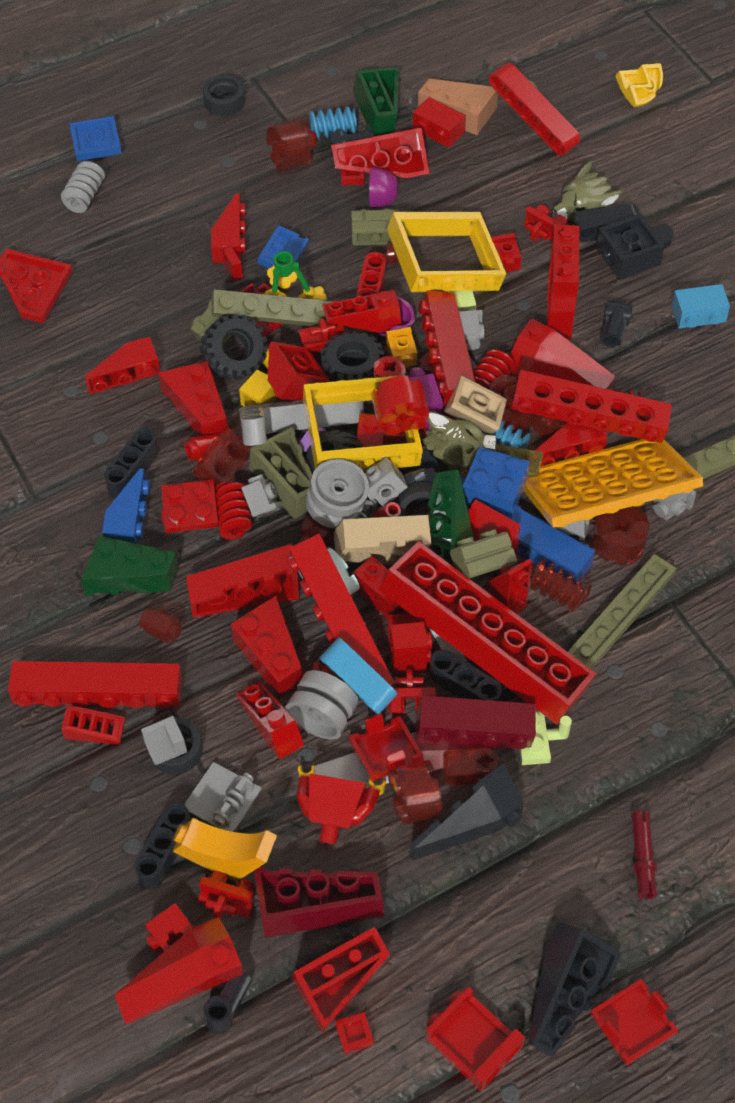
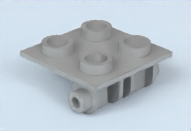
M213 762L184 805L188 808L189 813L219 829L234 832L262 788L252 783L254 778L250 774L237 775Z

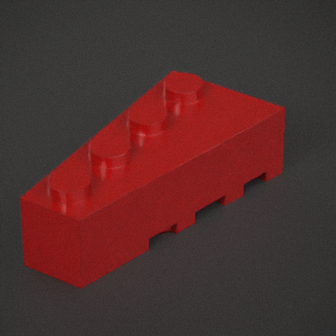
M292 544L186 576L193 618L258 607L276 596L278 603L299 600L297 571H293L287 557L291 556L289 548L292 547Z

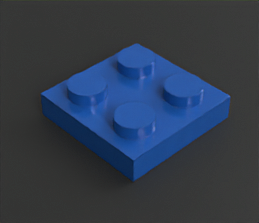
M114 116L69 123L77 161L122 154Z

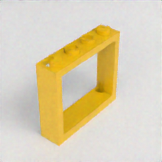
M393 212L387 231L411 292H426V290L438 292L499 291L506 272L480 212ZM407 236H470L484 271H421Z
M396 376L304 384L303 404L315 469L328 460L343 459L354 463L363 471H367L386 457L396 468L420 466L423 450L419 432L415 429L405 431L407 443L330 451H322L314 405L372 400L371 393L375 388L376 392L380 388L379 383Z

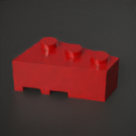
M207 361L158 373L161 391L170 398L178 412L180 411L185 416L187 423L198 436L220 433L222 438L229 437L226 415Z

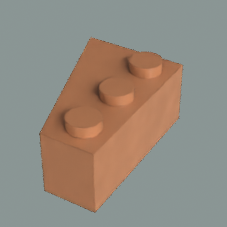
M428 79L418 92V107L428 97H431L465 115V131L478 135L498 105V93L492 86Z

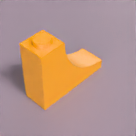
M192 818L185 825L181 824L178 827L173 838L176 841L173 852L211 871L216 870L225 873L229 880L237 882L267 862L277 835L267 830L255 834L236 833L210 826Z

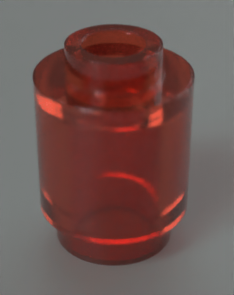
M148 607L143 612L139 621V626L143 628L144 632L165 643H169L172 640L175 641L182 631L179 618L157 607L154 609Z

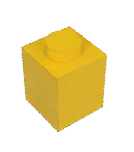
M256 370L239 389L242 406L270 404L276 400L277 396L273 392L274 389L268 382V374Z

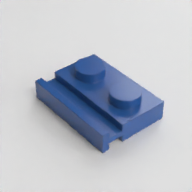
M278 225L258 257L257 264L268 269L273 267L274 256L280 251L291 253L294 262H298L308 246L309 238L303 239L299 237L300 234Z

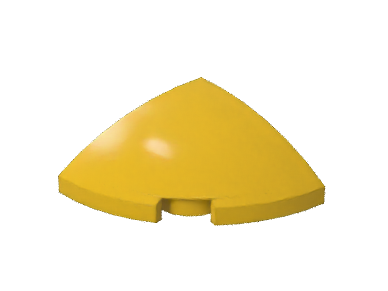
M661 63L641 65L638 70L619 71L615 77L629 103L633 107H640L652 101L656 96V90L662 86L663 72Z

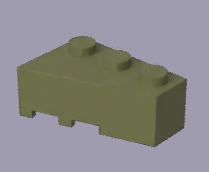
M291 427L268 439L266 443L250 448L249 469L256 476L262 474L264 479H268L269 482L273 483L277 491V497L275 498L278 501H282L283 507L296 519L308 512L305 499L312 473L308 463L306 464L303 458L301 446L298 445L294 429Z

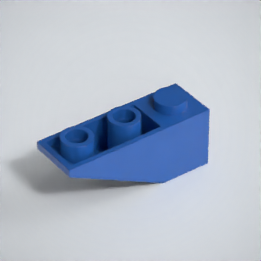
M144 469L138 470L106 509L102 529L103 537L138 544V538H143L144 525L141 523V518L146 516L147 502L144 499L145 495L150 493V480L146 479Z

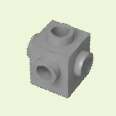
M387 457L376 466L370 467L365 473L369 483L367 496L372 501L376 499L382 506L394 500L399 493L407 488L402 473Z

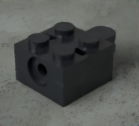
M640 213L599 228L596 248L618 280L661 265L664 248L672 245L674 231L667 224L651 228Z

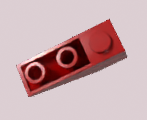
M235 194L211 229L213 263H224L223 249L232 246L240 261L241 252H246L245 238H241V235H246L245 220H241V217H245V203H240V194Z
M394 290L322 304L328 323L377 333L389 331L393 326H402L400 305Z
M150 337L124 344L85 375L89 394L159 375V361Z
M567 422L534 451L532 468L603 450L606 448L608 435L605 430L600 431L593 427L574 425Z
M530 559L525 560L487 581L486 592L516 614L520 613L527 605L532 561Z
M261 682L250 685L245 690L236 694L237 699L257 730L279 759L305 746L296 720Z

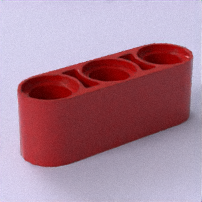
M372 252L365 257L356 297L383 291L386 280V258L382 253Z

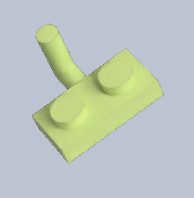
M536 709V736L531 748L519 749L521 764L550 763L551 756L548 741L567 739L572 723L571 718L563 716L560 719L559 728L546 729L545 716Z

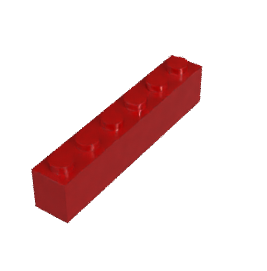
M426 290L424 299H421L419 302L418 312L422 314V330H425L426 334L425 345L429 348L428 360L429 363H432V374H434L443 401V408L445 409L460 377L463 376L475 382L455 293Z
M320 534L289 548L291 556L287 557L294 572L300 571L304 579L300 582V585L306 597L312 595L316 603L312 609L319 622L325 621L329 630L324 633L330 645L338 637L341 638L390 686H393L395 683Z
M12 661L8 692L13 704L25 707L32 704H45L49 707H57L59 705H73L76 707L101 705L105 708L115 706H129L132 708L157 706L158 708L168 709L172 706L180 707L182 673L180 664Z

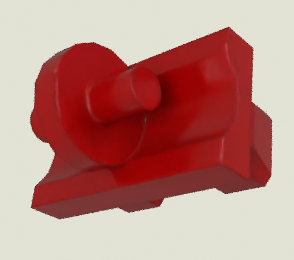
M542 204L536 208L528 206L525 209L526 219L524 227L531 232L530 239L534 242H537L540 238L548 239L552 242L554 225H567L566 217L562 215H557L554 219L549 217L548 208Z
M322 318L318 319V326L299 330V337L303 347H307L312 356H316L323 347H326L328 340L333 341V336H341L345 331L343 325L326 324Z
M406 669V677L395 678L396 686H406V688H393L398 695L388 704L389 714H404V700H415L417 714L421 695L436 696L435 687L413 688V686L423 685V677H412V669Z
M216 870L213 871L209 878L202 877L199 883L201 888L199 902L205 904V907L214 910L213 919L219 917L221 920L224 913L232 916L237 914L247 918L250 917L253 905V882L242 879L239 880L235 887L228 884V876L225 873Z

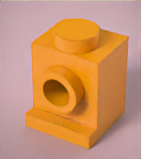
M411 327L387 331L386 347L389 356L402 361L405 368L417 365V349L412 337Z

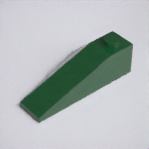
M459 470L435 473L428 502L431 508L429 514L431 545L428 548L454 568L456 566L453 564L450 550L458 547V541L473 537L474 540ZM477 576L472 577V578H469V579L472 580V581H476V580H477Z

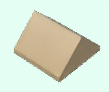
M461 376L443 412L459 420L472 422L482 432L490 435L500 427L507 399Z

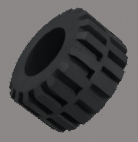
M231 314L229 317L227 315L221 317L206 329L205 335L201 338L200 343L203 346L200 347V353H204L202 361L208 362L210 371L214 370L216 377L224 376V380L229 381L231 379L239 380L256 371L260 364L264 362L266 357L263 355L267 353L268 348L264 346V343L267 342L266 336L262 337L260 334L263 332V329L255 327L257 323L255 320L247 321L248 316L242 315L238 317V314ZM224 335H234L243 342L245 355L241 361L232 360L224 353L222 348Z
M353 331L351 334L343 332L341 336H333V341L328 340L326 347H323L321 356L322 369L331 382L374 378L373 366L379 358L384 357V351H382L381 344L376 343V339L373 336L369 338L368 334H358V331ZM350 363L360 364L359 366L354 367L346 366V364Z

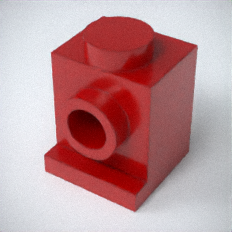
M515 233L491 237L505 272L521 270L522 256L515 240Z

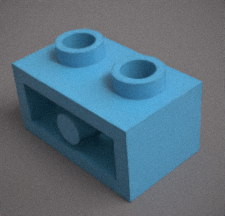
M722 284L675 290L671 305L678 328H692L701 325L724 323L727 320L730 309Z

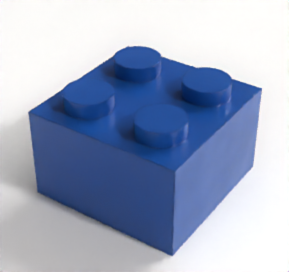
M479 447L463 484L467 507L470 508L476 499L512 520L528 479L530 461Z

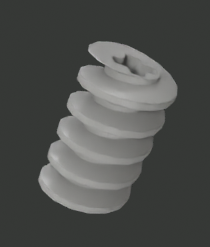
M88 161L77 165L76 170L61 193V200L69 210L76 213H83L87 210V206L90 205L98 187H100L102 180L105 178L103 169L97 164Z

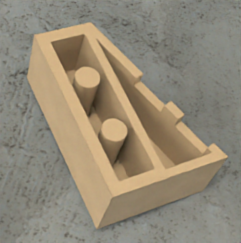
M428 515L343 519L334 531L335 552L344 561L365 563L373 556L382 565L393 566L418 541L427 548L431 545Z

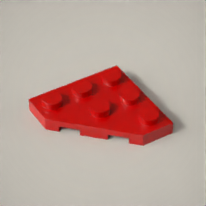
M5 249L0 258V277L21 318L44 324L73 272L72 266Z

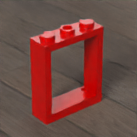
M554 225L547 284V326L557 331L568 341H571L579 285V226Z

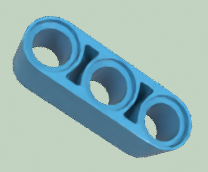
M339 637L319 657L341 681L354 690L355 694L378 715L398 695L370 665Z

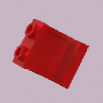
M468 986L463 992L458 990L447 1003L449 1007L442 1014L437 1012L429 1019L426 1024V1040L481 1092L523 1048L525 1037L517 1029L513 1032L510 1031L473 996L474 990Z

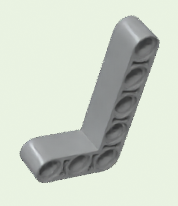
M303 400L252 405L239 409L243 444L247 446L266 443V433L283 432L291 427L294 430L308 429ZM363 401L314 405L316 422L321 427L358 423L359 414H365Z

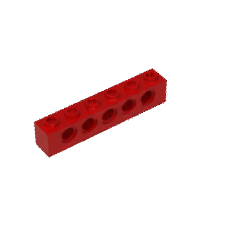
M520 370L511 409L522 413L544 416L548 419L570 422L574 425L593 427L600 431L606 430L623 436L641 438L648 442L662 443L669 428L672 404Z

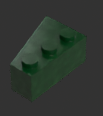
M399 67L356 71L353 93L368 129L374 133V136L394 132L398 110Z
M99 536L81 578L85 596H94V593L108 592L111 595H120V592L136 591L137 594L171 592L179 570L176 552Z

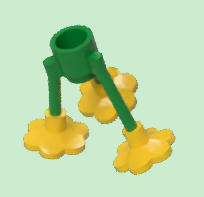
M280 251L274 256V265L267 271L272 288L267 290L264 295L286 297L285 293L279 292L278 287L288 289L291 283H294L298 277L304 288V293L299 295L298 298L327 300L322 287L314 288L308 286L300 271L299 263L294 262L291 253Z

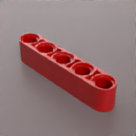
M505 63L489 75V82L493 89L557 155H565L580 143L581 139L578 131L512 63Z

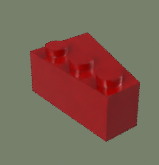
M274 596L230 625L234 643L278 697L282 698L297 688L302 678V669L276 596Z
M375 927L293 972L292 980L322 1034L388 960L390 953Z

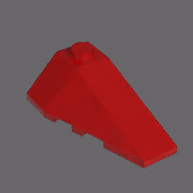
M422 128L331 145L336 169L370 173L371 167L384 169L393 176L402 178L430 174Z
M531 319L521 331L510 354L515 363V368L510 373L519 376L520 370H525L608 389L616 377L557 331L534 319Z
M218 917L186 932L114 996L124 1022L127 1025L242 975V964L227 930Z

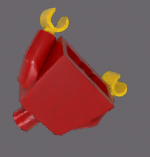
M300 765L298 766L299 781L296 797L303 814L309 817V822L322 824L319 842L336 844L339 827L352 829L354 825L361 824L372 812L379 796L384 793L386 780L384 779L381 785L373 784L374 781H371L369 778L367 788V784L364 782L317 775L314 765H312L310 772L303 773V767Z

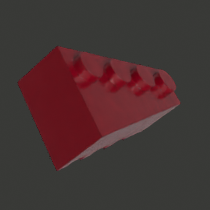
M421 695L415 718L414 740L421 751L531 748L536 736V705L529 703Z
M263 867L254 870L265 938L384 917L383 898L377 872L338 871L337 874L322 873V870H310L309 873L292 872V869L279 868V871H265Z

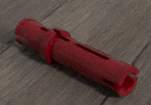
M637 810L631 813L636 863L633 865V872L637 874L638 898L644 899V894H646V900L657 897L655 882L657 864L653 859L650 812L645 810L642 817V810Z

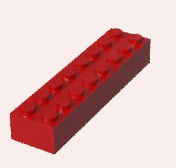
M419 541L388 570L379 591L420 622H424V625L527 703L535 704L536 709L556 725L585 693L596 676L594 671Z

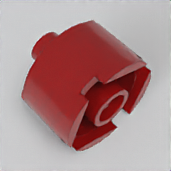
M396 376L379 383L380 388L376 392L375 388L373 389L371 396L377 424L381 429L385 430L386 435L395 436L402 431L419 430L427 425L426 420L429 417V408L423 383L416 378L417 382L411 381L409 376Z

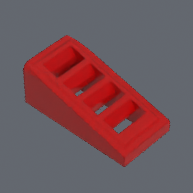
M67 706L62 724V733L64 739L120 745L125 717L76 706ZM75 720L78 721L77 727H74ZM86 722H90L89 730L85 729ZM98 723H102L100 732L96 731ZM109 724H114L112 735L107 734Z

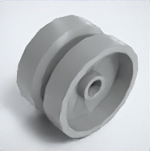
M343 459L328 460L320 464L313 472L305 499L309 514L315 521L330 528H337L343 519H358L369 492L368 478L361 468Z
M312 670L307 671L302 676L297 685V691L292 694L285 708L296 720L300 728L317 737L332 740L338 739L347 726V719L353 715L358 705V697L354 690L337 677L325 672Z

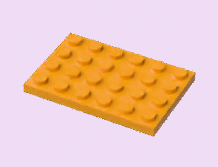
M640 439L529 469L528 479L523 491L554 528L565 527L569 523L580 520H590L594 516L605 513H615L619 509L630 506H640L648 501L666 499L670 495L691 492L695 488L703 487V477L665 440L662 443Z

